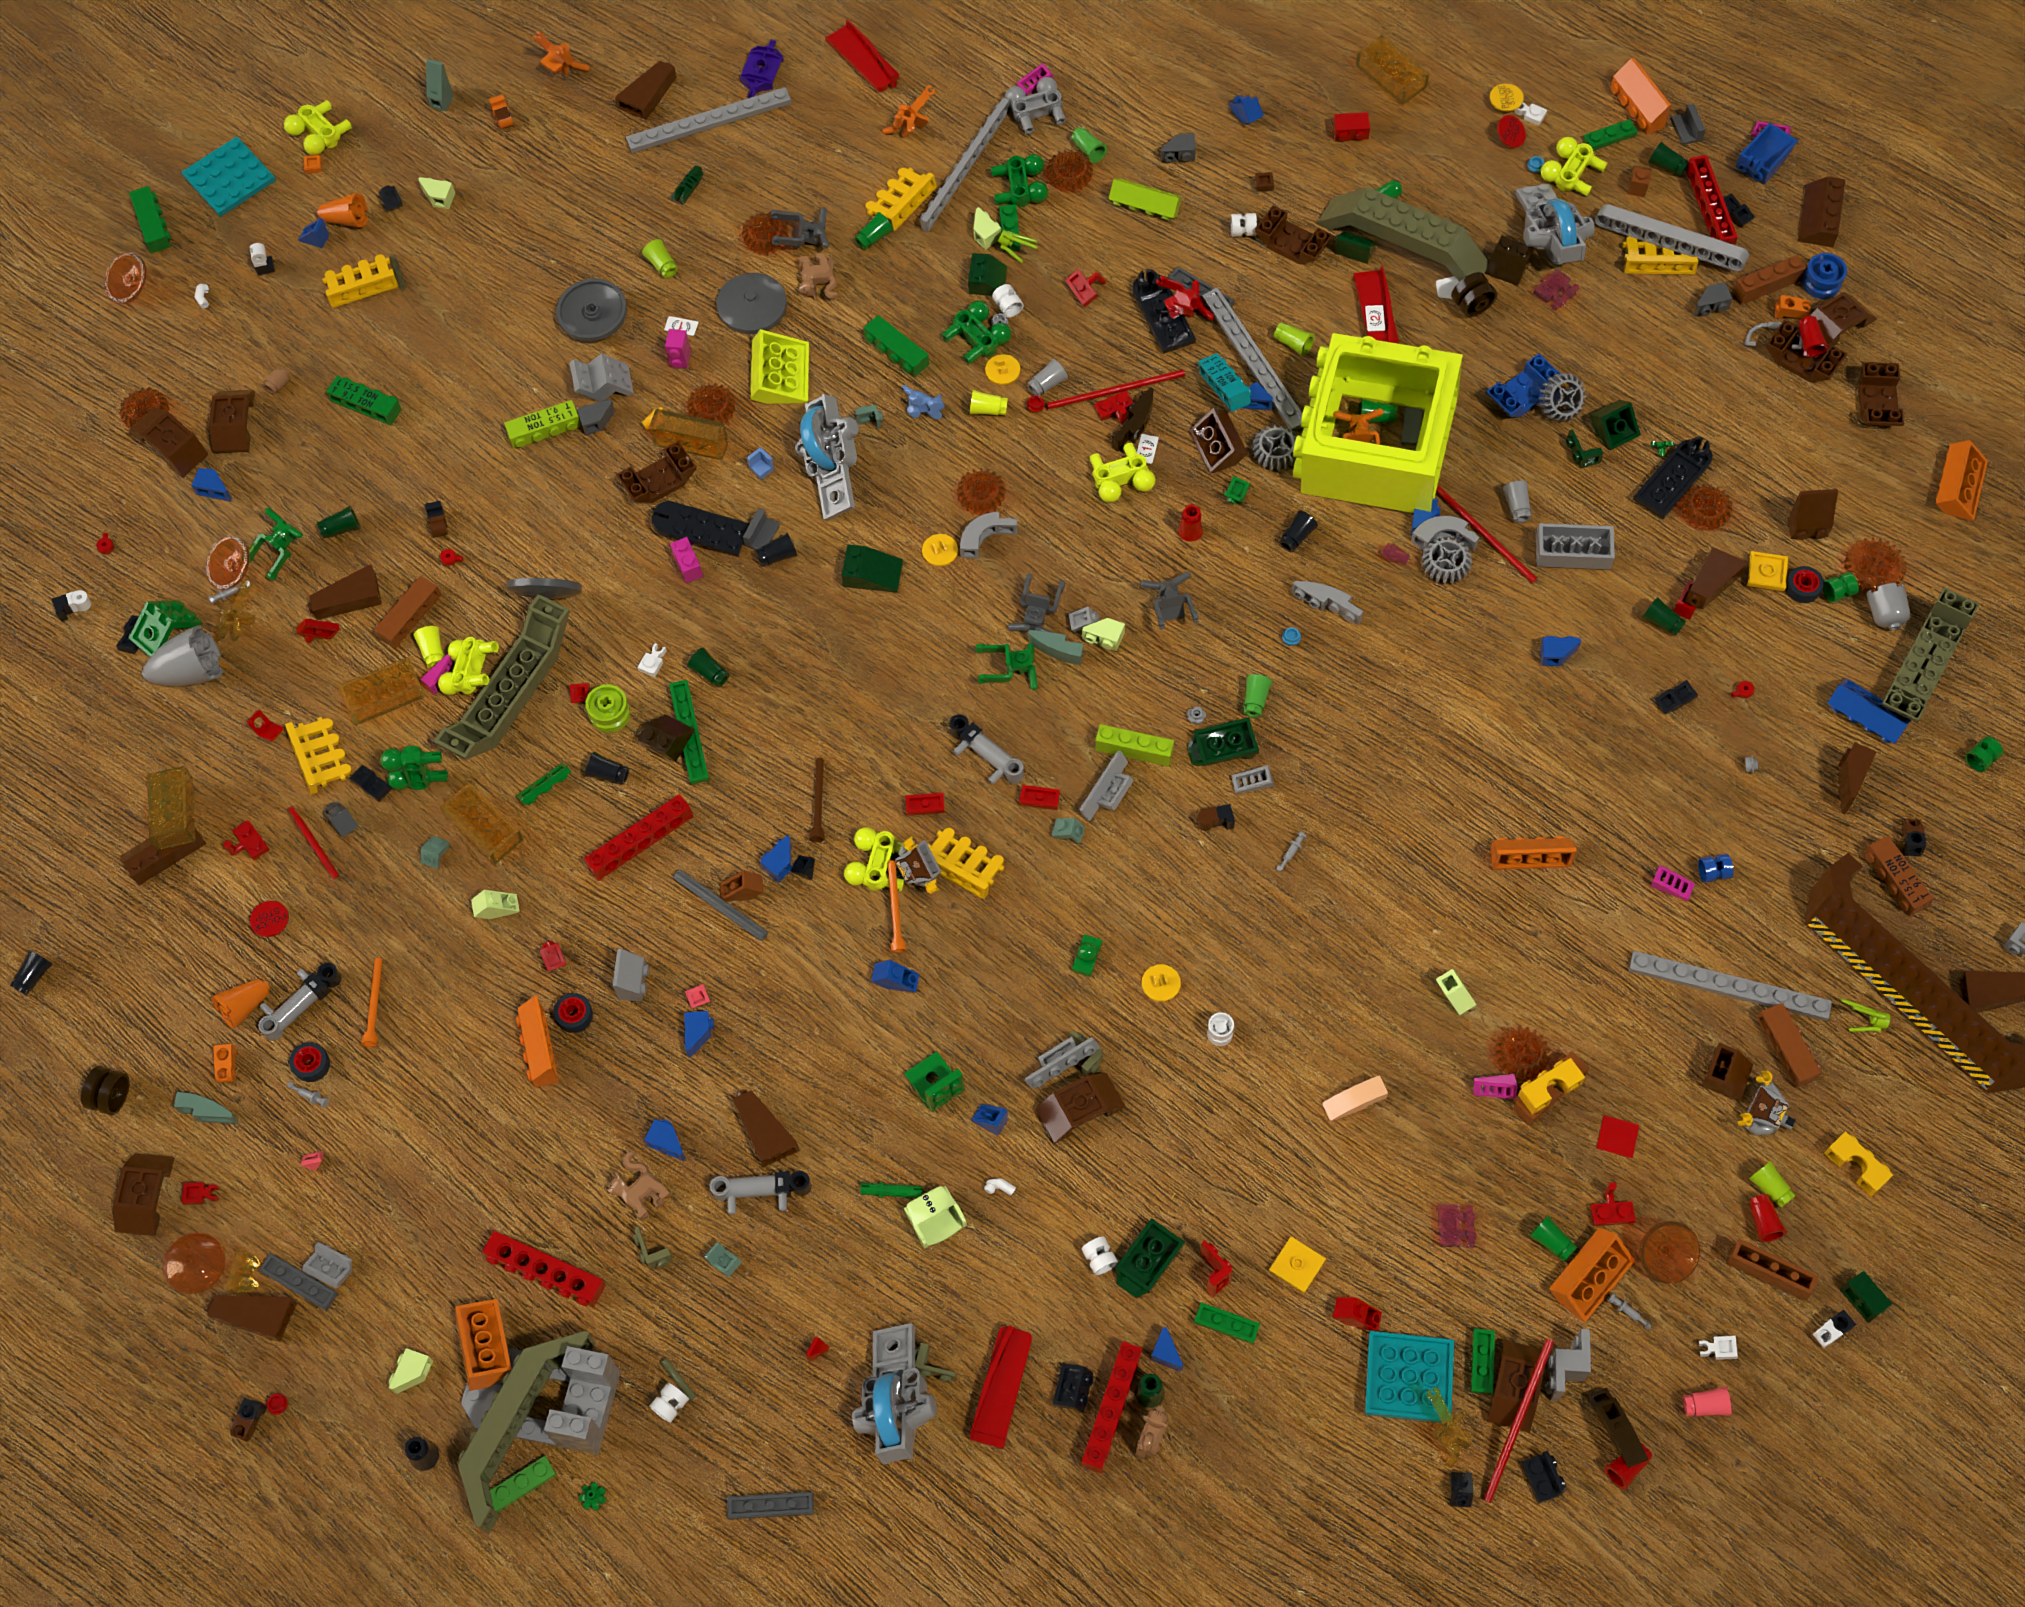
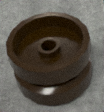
M1476 272L1463 278L1454 287L1451 297L1460 306L1463 314L1471 318L1486 311L1494 303L1498 293L1489 284L1483 273Z
M101 1066L93 1068L86 1077L82 1087V1106L94 1111L99 1110L100 1113L113 1116L117 1114L123 1107L129 1092L130 1081L128 1075L119 1071H111V1069Z

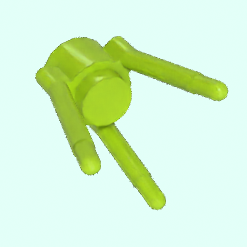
M1006 230L1002 231L998 243L1001 244L1000 248L1006 250L1020 263L1023 260L1009 249L1008 246L1011 247L1015 241L1034 249L1038 248L1036 245L1029 243H1037V240Z
M1841 999V1002L1853 1006L1854 1010L1871 1015L1870 1024H1873V1027L1849 1028V1032H1881V1028H1888L1890 1023L1889 1013Z

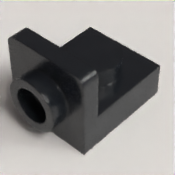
M388 185L380 189L379 197L387 212L403 206L395 186L390 187Z

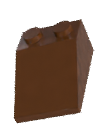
M1838 489L1800 491L1787 520L1791 539H1822L1829 536L1833 527Z
M1854 742L1852 748L1847 747L1838 764V767H1841L1838 773L1841 812L1844 815L1855 800L1876 755V751Z

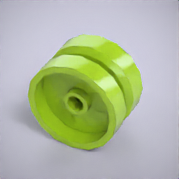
M611 684L600 685L588 694L586 710L592 725L597 730L605 733L616 732L628 723L630 707L624 692L619 687Z

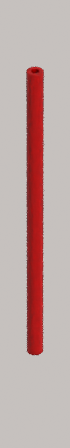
M1182 369L1046 403L1047 409L1050 410L1184 377L1185 372Z
M1437 485L1436 493L1532 584L1538 579L1447 492Z
M1546 1338L1484 1495L1483 1500L1489 1503L1492 1502L1553 1347L1554 1341Z

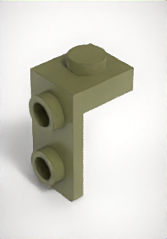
M1074 1030L1070 1032V1037H1073L1077 1045L1087 1040L1080 1032L1076 1033ZM1100 1048L1090 1055L1088 1060L1081 1066V1073L1084 1076L1096 1074L1100 1069V1064L1103 1061V1054Z
M639 1226L634 1227L636 1234H633L636 1245H641L643 1252L639 1253L643 1265L647 1264L650 1270L656 1267L663 1268L668 1266L669 1262L673 1261L669 1249L666 1248L649 1255Z
M921 1343L920 1348L915 1349V1368L919 1370L923 1377H939L940 1381L951 1383V1380H957L956 1372L926 1365L930 1352L929 1344Z

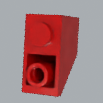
M1337 1297L1333 1312L1334 1319L1345 1325L1368 1331L1378 1332L1382 1316L1381 1311L1356 1297Z

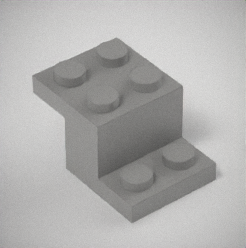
M602 353L589 364L575 359L569 362L574 389L577 393L598 401L607 399L616 391L627 396H631L634 393L629 367L624 362Z
M1581 1329L1578 1335H1575L1574 1341L1572 1340L1571 1349H1555L1553 1354L1550 1355L1549 1360H1547L1546 1373H1550V1381L1546 1383V1393L1550 1394V1401L1560 1400L1565 1393V1381L1584 1382L1590 1374V1329Z

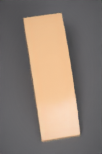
M1379 1075L1324 1101L1322 1105L1329 1121L1332 1122L1366 1109L1370 1104L1386 1099L1388 1092Z

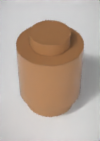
M275 368L265 379L263 386L267 391L275 394L290 380L288 377L289 373L283 368Z

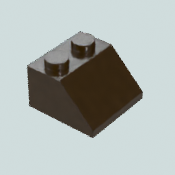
M1501 235L1485 274L1518 286L1531 262L1534 247H1527L1521 242Z
M664 714L646 724L638 741L647 748L676 762L695 729Z

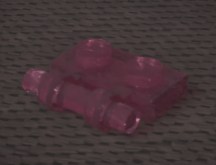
M1556 269L1534 289L1533 294L1545 303L1552 299L1554 303L1551 307L1556 311L1559 307L1562 308L1569 298H1573L1576 295L1579 286L1574 284L1571 287L1569 285L1571 278ZM1561 290L1565 292L1562 296L1558 294Z
M1438 1205L1440 1247H1461V1239L1467 1240V1247L1474 1248L1477 1233L1474 1231L1476 1217L1473 1213V1206H1465V1213H1460L1459 1205ZM1460 1221L1466 1223V1231H1461Z

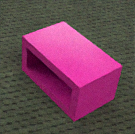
M669 329L665 343L669 365L674 368H687L691 353L687 331Z
M685 537L670 543L673 556L685 582L688 583L703 577L700 564L688 538Z

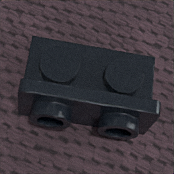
M1062 1363L1053 1405L1061 1408L1075 1409L1079 1413H1084L1085 1407L1088 1405L1090 1386L1093 1384V1372L1085 1366Z
M1548 1451L1521 1462L1538 1504L1562 1496L1565 1493V1481L1561 1475H1558L1556 1460Z

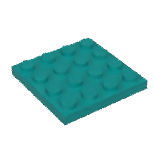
M237 136L181 172L186 181L219 217L276 181L275 176Z
M1369 1331L1365 1415L1451 1424L1454 1340Z

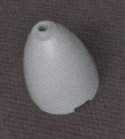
M195 626L174 636L158 648L143 667L142 675L146 681L161 686L181 687L205 683L221 677L223 668L219 667L218 657H221V654L211 634L202 631L201 626Z

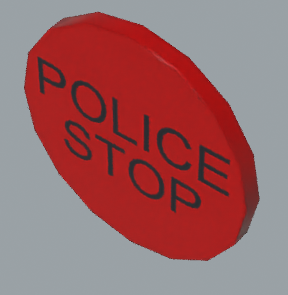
M1513 115L1503 116L1498 121L1497 131L1501 141L1510 148L1522 146L1526 139V130L1523 123Z
M278 901L262 902L252 911L250 926L261 937L276 936L288 924V911Z

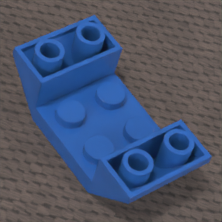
M1539 353L1526 362L1523 372L1504 385L1500 382L1496 383L1486 391V394L1510 417H1521L1543 401L1539 399V397H1543V393L1540 392L1541 389H1545L1543 384L1548 383L1547 378H1553L1555 374L1560 375V372Z

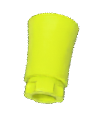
M973 390L970 414L1006 416L1008 398H1001V396Z
M426 626L415 631L413 636L418 643L427 668L432 669L444 658L440 642L439 628L436 626Z

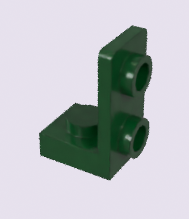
M1569 430L1566 444L1568 448H1571L1575 463H1578L1580 469L1601 463L1603 457L1601 447L1597 449L1591 448L1584 452L1574 430Z

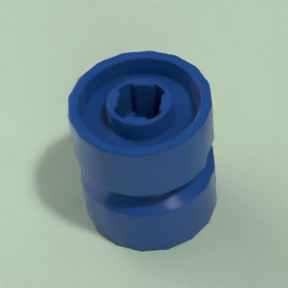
M1728 853L1716 855L1714 859L1712 856L1699 858L1698 870L1700 878L1704 883L1716 881L1717 878L1724 880L1733 877V864Z

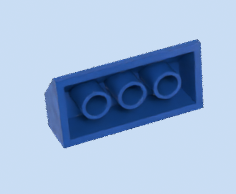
M1845 678L1839 684L1827 703L1831 705L1830 708L1835 712L1846 714L1850 721L1854 723L1859 722L1864 725V729L1871 733L1876 732L1881 735V739L1887 743L1892 742L1895 744L1911 722V720L1881 706L1883 699L1848 678Z

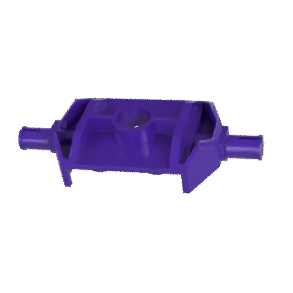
M772 39L769 40L768 46H756L750 51L740 76L741 83L750 89L748 98L755 97L756 92L773 89V81L781 61L784 62L783 55L777 49H774L776 44L774 39L773 41ZM760 64H765L763 67H758Z

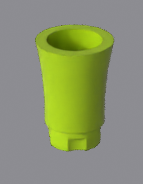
M655 239L644 247L642 255L652 263L665 279L671 278L676 274L678 267L675 265V261L666 250L661 239Z
M1282 322L1279 323L1274 332V337L1279 342L1289 346L1302 356L1307 355L1315 340L1314 333L1303 331Z
M1772 1161L1768 1162L1749 1178L1765 1194H1768L1770 1200L1773 1203L1775 1202L1779 1208L1796 1196L1778 1173Z

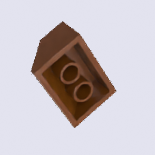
M1213 408L1189 430L1210 473L1234 466L1248 455L1227 411Z

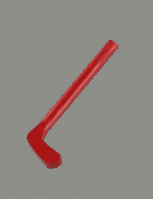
M293 806L287 808L332 879L338 878L340 875L304 820L297 814Z

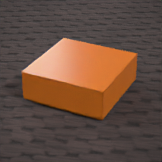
M321 155L304 156L305 174L322 172Z

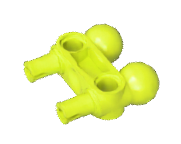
M328 100L315 107L312 105L301 106L296 115H288L284 120V129L288 134L292 136L301 135L305 129L310 133L303 143L304 149L310 155H319L325 148L335 147L338 144V140H340V135L352 129L351 123L347 119L334 126L322 116L332 110Z
M1563 137L1558 141L1556 150L1562 158H1569L1563 168L1557 161L1550 160L1545 162L1541 167V176L1547 182H1555L1561 191L1567 192L1574 189L1588 196L1592 186L1579 180V177L1587 166L1603 172L1608 162L1596 157L1589 144H1578L1573 137Z
M1127 443L1123 447L1127 457L1103 464L1100 455L1097 453L1090 456V462L1094 468L1092 474L1095 479V486L1099 489L1100 498L1105 502L1111 503L1119 499L1122 492L1121 485L1133 482L1134 487L1142 492L1151 490L1155 485L1156 479L1154 474L1148 469L1146 458L1141 454H1137L1133 443Z
M473 637L451 642L448 647V655L456 663L453 672H446L440 676L438 680L440 691L446 695H454L458 692L468 695L477 686L488 685L489 676L481 674L486 654L498 652V643L496 641L484 642Z
M870 827L859 829L854 835L855 845L862 851L872 850L867 867L859 861H853L846 866L844 870L845 880L853 886L863 884L872 891L882 890L885 887L890 888L887 873L888 862L895 852L899 853L903 842L898 841L897 837L888 831L876 833ZM881 842H888L889 845L883 846V845H881L880 843H881ZM872 876H877L880 879L873 881L870 878ZM897 878L898 890L902 891L904 879Z

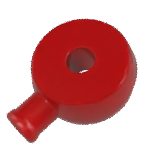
M103 533V538L97 541L96 548L98 552L106 555L113 551L114 543L108 538V533Z
M445 549L440 554V561L445 566H452L456 561L462 562L463 556H457L456 552L452 549Z
M1742 681L1737 685L1736 691L1731 693V696L1733 698L1739 696L1743 699H1748L1754 694V686L1749 681Z

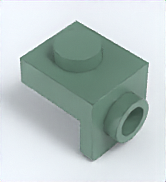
M876 404L855 409L858 425L875 421L877 429L881 428L880 422L883 421L881 410H877Z
M1057 818L1052 836L1055 839H1072L1076 843H1081L1085 827L1076 818Z
M432 836L421 847V863L437 869L440 866V857L449 849L450 842Z
M716 1242L705 1255V1259L711 1266L728 1278L742 1263L737 1256L726 1250L719 1242Z

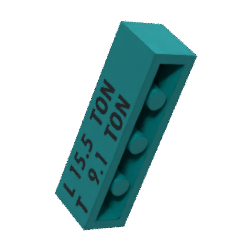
M1218 353L1198 361L1200 375L1231 412L1251 404L1250 396L1252 393L1249 386L1244 385L1241 377H1237L1234 369L1229 367L1226 360L1221 358Z

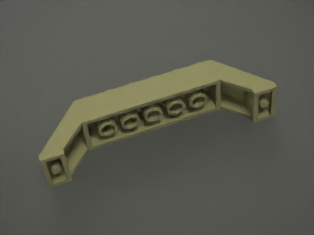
M1368 187L1333 197L1317 222V225L1331 231L1334 228L1351 225L1446 265L1459 282L1472 273L1481 272L1485 274L1489 265V261L1462 226Z
M537 594L528 607L529 611L522 634L489 679V684L484 686L460 722L447 728L443 727L433 741L434 744L465 760L496 748L556 662L570 610Z
M586 1331L525 1348L522 1353H519L514 1360L515 1366L511 1373L508 1372L503 1379V1387L500 1392L497 1391L495 1393L491 1408L483 1414L479 1429L472 1433L470 1437L471 1443L467 1450L464 1449L460 1454L458 1467L475 1525L485 1534H490L500 1516L494 1510L489 1483L553 1370L562 1367L567 1346L589 1351L593 1350L596 1342L590 1333Z

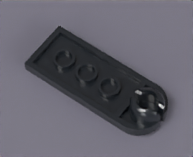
M1146 269L1147 281L1144 280V272L1142 270L1133 283V295L1162 353L1165 354L1196 343V338L1185 316L1182 314L1172 319L1164 301L1173 296L1171 289L1158 286L1156 280L1159 279L1161 281V275L1152 269Z
M1695 437L1681 442L1636 493L1633 500L1664 520L1710 466L1713 456L1709 442L1706 441L1699 452L1696 451L1701 447L1703 437Z
M672 501L660 503L655 507L652 514V527L658 534L676 540L687 537L690 544L736 557L740 555L744 543L743 536L749 527L747 522Z

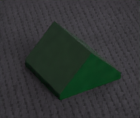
M1343 232L1337 236L1335 254L1368 264L1377 242Z

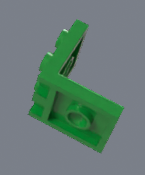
M179 600L146 601L129 639L151 657L158 648L167 642L173 628H192L200 626L202 621ZM150 629L152 630V637L149 635Z
M937 1051L904 1073L907 1080L932 1113L935 1111V1108L938 1109L952 1100L951 1097H956L965 1091L961 1071L956 1069L952 1072ZM934 1074L938 1077V1080L935 1083H929L927 1077Z

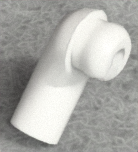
M207 284L196 286L194 297L202 309L209 306L208 301L204 297V293L207 294L209 290Z
M998 1178L989 1179L984 1190L992 1194L995 1192V1189H1000L1011 1196L1016 1187L1004 1179Z

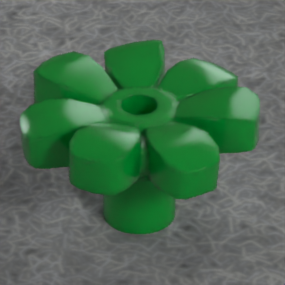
M1651 441L1650 445L1651 447L1658 448V456H1665V449L1674 446V442Z
M592 1483L591 1488L587 1485L582 1488L584 1494L579 1495V1500L584 1502V1509L588 1510L592 1506V1509L597 1511L600 1509L599 1503L605 1504L606 1498L602 1496L606 1494L604 1487L598 1489L599 1485Z

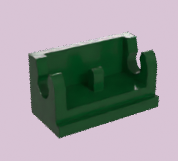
M1862 1271L1840 1289L1868 1323L1892 1305L1891 1301L1865 1271Z

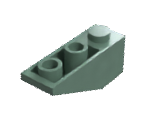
M427 59L426 82L429 105L431 108L446 112L454 95L444 65L440 61Z

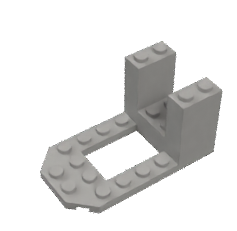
M567 1346L562 1367L553 1370L549 1377L550 1380L569 1383L562 1411L550 1409L547 1421L527 1417L515 1438L599 1455L621 1373L608 1354ZM507 1348L511 1368L513 1369L516 1356L523 1351ZM503 1379L492 1387L469 1391L467 1381L461 1404L476 1430L481 1425V1418L485 1411H489L495 1393L497 1391L500 1392L503 1387Z

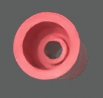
M1726 1386L1691 1393V1395H1683L1684 1411L1687 1417L1694 1415L1695 1417L1731 1416L1732 1414L1730 1396Z

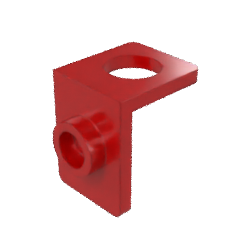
M257 710L247 721V725L259 737L273 742L284 729L282 726L271 722L260 710ZM261 717L263 724L256 728L254 721L256 718Z

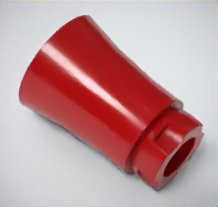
M1809 315L1799 320L1803 355L1805 357H1817L1824 354L1829 349V346L1824 339L1816 316Z
M1188 504L1181 514L1178 534L1183 540L1188 542L1196 541L1203 535L1202 514L1198 506Z
M1762 1194L1750 1199L1749 1203L1757 1227L1759 1241L1765 1243L1784 1237L1788 1232L1782 1224L1773 1202L1770 1201L1769 1195Z
M1642 1444V1447L1648 1457L1647 1461L1628 1468L1621 1456H1619L1604 1467L1607 1477L1620 1489L1627 1490L1634 1478L1651 1459L1652 1453L1644 1444Z

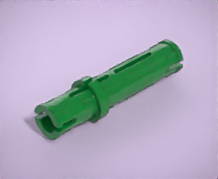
M861 1182L860 1195L879 1196V1198H883V1196L918 1198L922 1196L923 1186Z

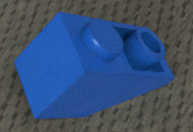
M1239 95L1233 98V102L1229 103V107L1242 123H1251L1264 116L1257 97H1250V95L1243 97V95Z
M1555 636L1543 637L1540 645L1541 666H1561L1578 651L1581 638L1573 636L1565 638Z
M789 836L778 840L774 848L770 852H766L760 861L762 870L777 883L792 870V845Z
M892 960L875 963L871 982L885 989L914 993L917 990L919 973Z

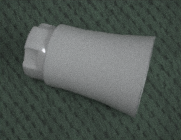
M1052 359L1043 370L1027 383V386L1034 395L1040 396L1057 384L1067 380L1068 376L1061 364Z
M1514 481L1506 484L1502 490L1507 499L1514 522H1527L1532 518L1528 483L1526 481Z

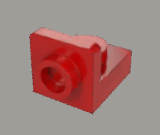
M552 940L542 944L543 948L539 949L548 972L566 965L558 942L554 943Z

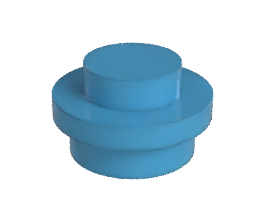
M1534 156L1528 161L1527 166L1531 172L1539 173L1545 162L1542 157Z
M1290 627L1283 632L1282 639L1285 644L1294 646L1300 642L1301 634L1296 628Z

